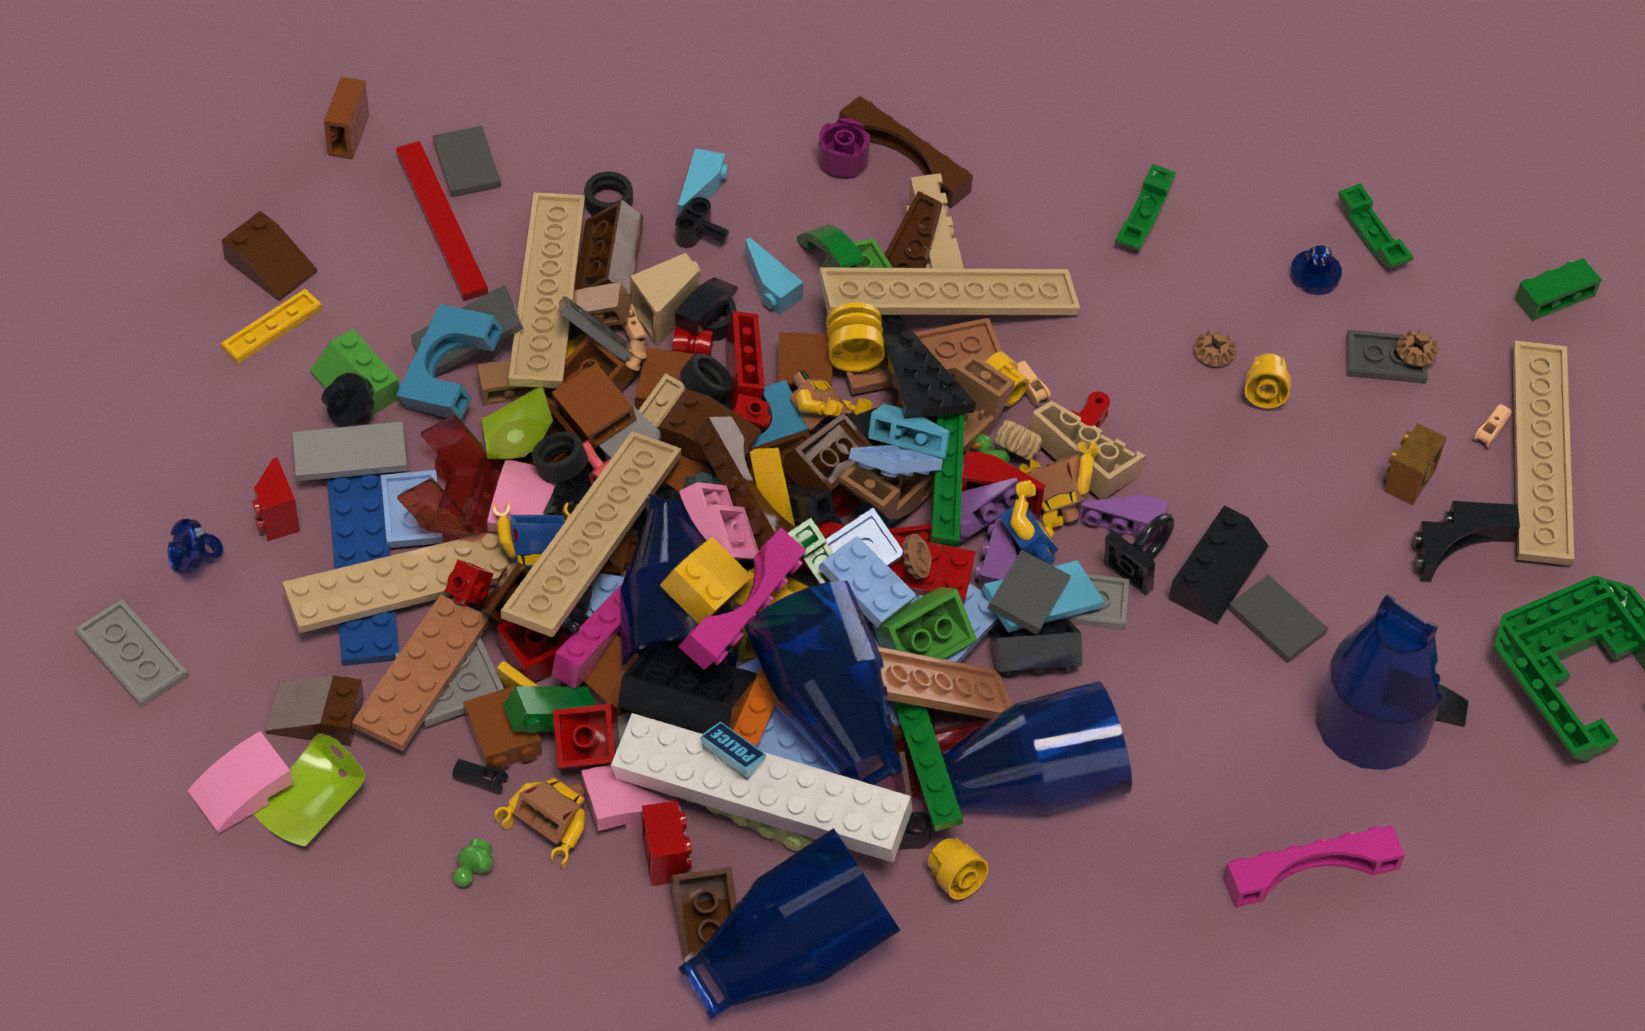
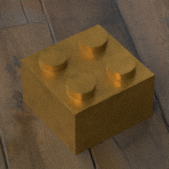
M1419 423L1416 424L1412 432L1407 430L1400 444L1402 445L1401 449L1396 448L1388 463L1392 465L1388 467L1383 478L1387 480L1384 491L1413 506L1437 469L1447 437Z

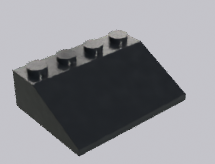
M650 643L622 675L617 707L626 709L629 713L654 717L655 720L660 722L675 723L687 730L706 732L719 722L734 730L757 678V673L723 663L718 665L712 663L704 670L685 652Z

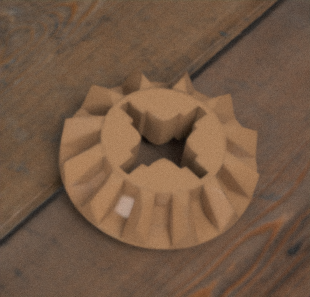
M1208 330L1205 335L1200 334L1195 341L1194 353L1204 364L1215 367L1229 364L1235 357V342L1230 340L1229 335H1221L1220 330L1217 333H1212ZM1212 343L1215 344L1216 347H1220L1219 353L1214 347H1211Z
M1409 330L1406 335L1401 334L1396 345L1399 357L1406 363L1414 366L1431 364L1436 360L1439 352L1437 341L1431 339V334H1422L1421 330L1417 333ZM1414 343L1418 346H1423L1422 351L1418 347H1413Z
M918 534L908 535L902 544L904 549L902 555L905 558L904 564H907L908 572L915 579L926 578L931 568L929 548Z

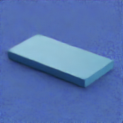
M1078 560L1054 566L1071 575L1045 623L1103 607V598ZM1004 579L984 584L982 591L989 603ZM998 615L1008 632L1023 629V627Z

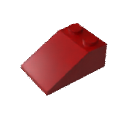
M966 451L962 491L1012 478H1017L1019 482L1031 480L1032 484L1036 487V494L1026 498V501L1029 503L1028 508L1040 520L1045 484L995 455Z

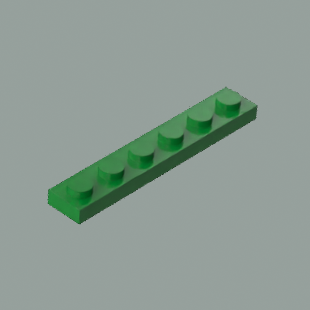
M965 414L936 416L935 424L950 431L946 457L941 458L943 459L941 470L933 471L930 542L957 547L960 541Z
M893 701L934 831L963 824L962 814L927 708Z

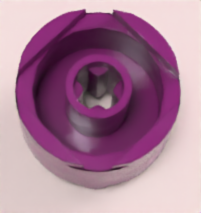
M841 118L837 119L836 123L830 124L828 122L822 127L819 133L818 161L822 171L853 179L866 167L869 157L870 135L869 133L867 134L860 122Z

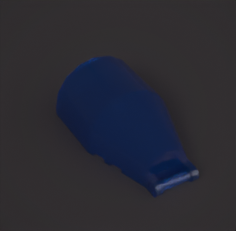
M652 494L647 495L646 520L620 588L621 665H627L638 650L651 644L668 640H684L698 625L660 586L674 568L706 542V539L698 531L690 518L682 500L657 498V495ZM735 595L713 616L734 611ZM737 643L733 647L728 644L725 648L729 652L727 654L728 665L737 667Z
M825 582L802 589L767 606L751 618L745 630L780 712L838 775L872 785L879 783L889 776L894 777L901 773L902 765L895 751L891 716L887 714L885 696H888L887 687L883 686L881 668H884L883 659L849 582ZM880 760L882 761L884 766L860 779L859 773Z
M1389 594L1383 598L1378 610L1366 622L1359 625L1351 634H1348L1337 647L1330 661L1316 706V726L1325 745L1340 759L1365 769H1391L1405 765L1418 755L1426 746L1442 703V694L1438 692L1437 684L1440 682V675L1435 671V665L1438 663L1435 640L1438 626L1431 621L1429 623L1425 622L1403 608Z
M1101 681L1090 682L1015 703L941 753L960 811L963 813L1049 816L1130 793L1132 788L1131 766L1122 728L1111 698Z
M833 828L757 878L750 890L738 902L731 914L719 926L701 951L681 965L678 970L682 976L686 975L707 1008V1016L710 1020H713L733 1006L825 982L901 930ZM702 964L725 997L719 1003H717L696 970Z

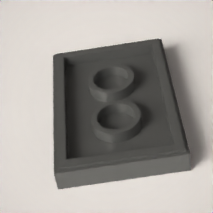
M482 126L433 135V143L451 197L501 187V180Z
M563 296L559 302L560 314L621 360L625 361L630 355L627 341L570 298Z
M1348 330L1347 376L1426 384L1428 372L1427 365L1414 366L1406 363L1399 357L1396 345L1401 335ZM1414 343L1413 347H1418L1422 351L1423 346H1418Z
M1021 550L987 609L1038 635L1068 584L1071 575Z
M1269 574L1232 601L1228 607L1236 617L1287 663L1324 636L1328 630V627Z

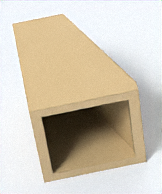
M687 253L630 276L631 303L642 326L655 345L661 344L675 329V311L699 287L700 268L696 261H692Z

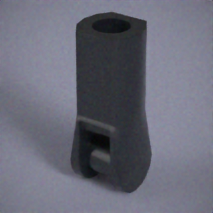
M460 758L453 769L454 779L479 786L495 794L502 792L503 787L501 785L509 777L501 769L485 767Z

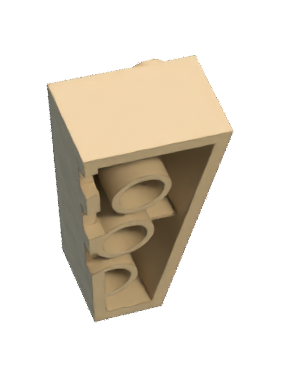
M941 173L911 177L908 205L904 207L905 214L918 191L943 204L926 268H964L957 238H954L952 217H948L946 193H940L943 182Z
M1052 400L1032 413L1028 429L1041 436L1043 441L1040 446L1057 461L1078 453L1081 457L1083 453L1079 450L1078 445L1082 441L1087 444V450L1091 446V440L1099 445V452L1093 457L1094 464L1090 491L1099 499L1107 498L1139 477L1146 457L1143 453L1139 451L1134 453L1125 448L1126 444L1118 439L1115 441L1109 439L1102 434L1103 430L1095 425L1093 427L1080 422L1081 417Z

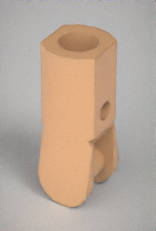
M631 303L628 323L621 324L630 341L639 340L646 345L649 340L648 335Z
M631 340L628 344L630 355L625 360V365L639 371L642 360L647 357L646 347L639 340Z
M1027 362L1017 363L1018 371L1029 379L1030 384L1025 393L1031 403L1037 406L1044 399L1046 401L1050 400V390L1036 376Z
M1498 404L1478 429L1473 440H1480L1486 443V447L1489 448L1511 417V410L1502 404Z

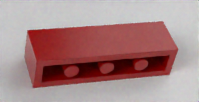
M732 311L726 331L728 372L733 381V387L730 391L731 408L739 393L762 399L765 390L759 315Z

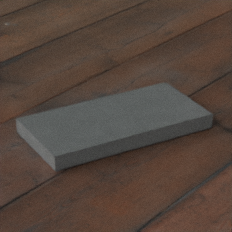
M504 285L461 308L494 315L504 328L499 341L524 329L510 294ZM429 326L411 335L417 351L421 339L425 336ZM464 346L451 350L438 363L435 376L483 351V349Z

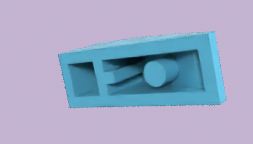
M695 148L678 203V216L691 199L696 197L709 199L719 190L722 179H727L729 165L725 164L724 153Z
M750 237L746 239L745 258L760 297L768 308H772L780 315L802 299L803 281Z
M888 404L881 405L871 413L869 439L940 458L946 457L950 431L923 417L904 419L902 414L903 408Z

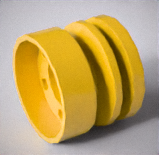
M863 302L845 303L832 309L826 319L827 337L829 339L828 353L831 364L846 372H862L878 366L885 355L882 317L879 310L873 305Z

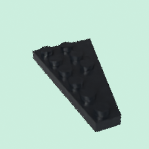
M893 316L882 319V336L885 347L884 357L885 360L889 361L888 370L894 389L899 393V404L904 408L902 413L904 419L974 413L976 402L900 317Z

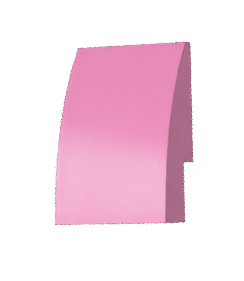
M506 459L490 508L487 530L498 533L497 521L499 518L493 511L495 503L498 513L506 512V502H508L510 514L544 515L543 512L557 483L543 480L539 476L535 465Z
M697 482L679 491L690 518L706 541L713 537L735 560L754 561V556L759 550L745 508L733 506L726 485Z
M259 731L217 760L187 791L219 834L269 805L268 798L293 784L290 769L261 731Z
M611 765L581 771L582 785L597 831L625 825L626 830L642 826L643 805L677 800L678 809L682 811L677 797L616 779Z

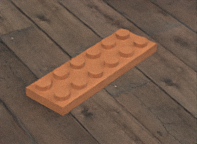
M989 318L914 332L951 375L955 374L956 368L971 354L986 361L993 354L1002 351ZM885 357L878 366L862 372L843 371L852 395L894 387L888 370L889 361L885 360Z
M440 594L352 721L353 729L404 751L489 626L490 616Z
M869 645L863 651L880 699L1010 722L1016 717L998 670Z

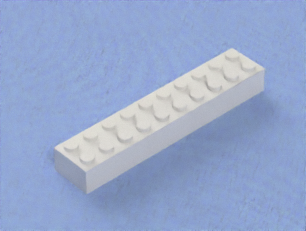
M631 714L611 764L616 779L894 862L913 810L911 796L765 753L766 758L747 778L705 748L700 739L703 734L637 714Z

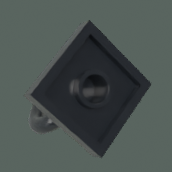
M1169 513L1158 515L1145 526L1133 544H1130L1112 530L1105 537L1104 564L1120 577L1130 579L1129 583L1147 596L1154 589L1155 562L1153 559L1159 554L1170 538L1175 523L1174 517ZM1162 527L1153 544L1144 552L1143 548L1148 540Z

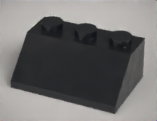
M1071 621L1044 623L1038 635L1025 628L1008 632L1004 626L993 627L988 632L994 667L998 672L1002 671L1003 675H1015L1019 673V670L1029 669L1031 673H1044L1047 671V668H1058L1059 671H1072L1075 669L1074 666H1082L1081 632Z

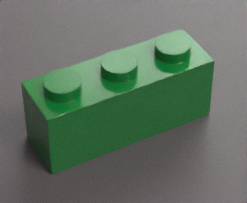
M1585 258L1569 261L1559 268L1549 269L1539 276L1523 280L1519 284L1515 300L1528 317L1534 321L1596 296L1602 279Z
M515 686L503 703L514 732L555 733L553 710L596 705L588 687H577L574 689L572 687Z

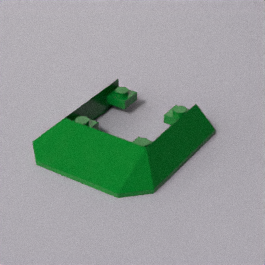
M1595 575L1502 614L1493 648L1571 756L1590 762L1593 756L1615 747L1619 739L1603 718L1584 726L1555 687L1568 681L1570 673L1561 663V660L1601 643L1613 660L1632 653L1645 670V601L1633 586Z

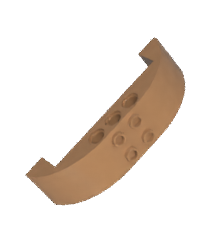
M971 354L956 368L954 379L976 402L974 413H965L963 463L965 462L966 451H975L971 446L974 445L976 438L981 434H988L1002 412L1015 385L1014 380L974 354ZM936 416L923 418L935 423ZM856 461L839 477V483L845 490L874 508L883 516L894 520L912 512L932 494L933 471H930L927 475L914 472L913 476L898 473L897 477L882 475L880 469L859 467V462Z

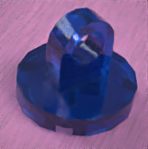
M1319 245L1295 256L1290 267V277L1294 285L1304 288V292L1322 295L1330 293L1334 290V287L1339 285L1342 277V268L1339 261L1333 257L1331 249L1327 246Z
M182 518L177 521L171 530L170 535H174L173 542H169L168 559L172 569L179 572L178 574L191 575L198 570L201 563H213L223 553L221 541L212 534L204 533L201 524L197 520ZM205 544L212 548L213 553L205 549Z

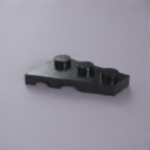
M588 460L585 468L577 476L565 482L557 483L543 512L544 515H563L562 508L567 502V511L572 514L574 507L580 503L589 489V474L593 471V467Z

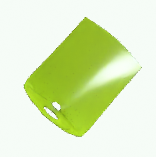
M543 386L535 388L510 404L481 418L487 458L513 459L526 457L527 454L533 452L534 447L544 438L553 422V418Z
M320 733L313 737L309 746L290 768L293 784L269 797V805L253 814L276 836L304 847L357 792L364 782L366 775L362 767L346 748L336 739ZM331 745L337 747L341 751V753L344 756V759H341L334 754V752L331 749ZM340 769L346 772V777H341L339 775Z

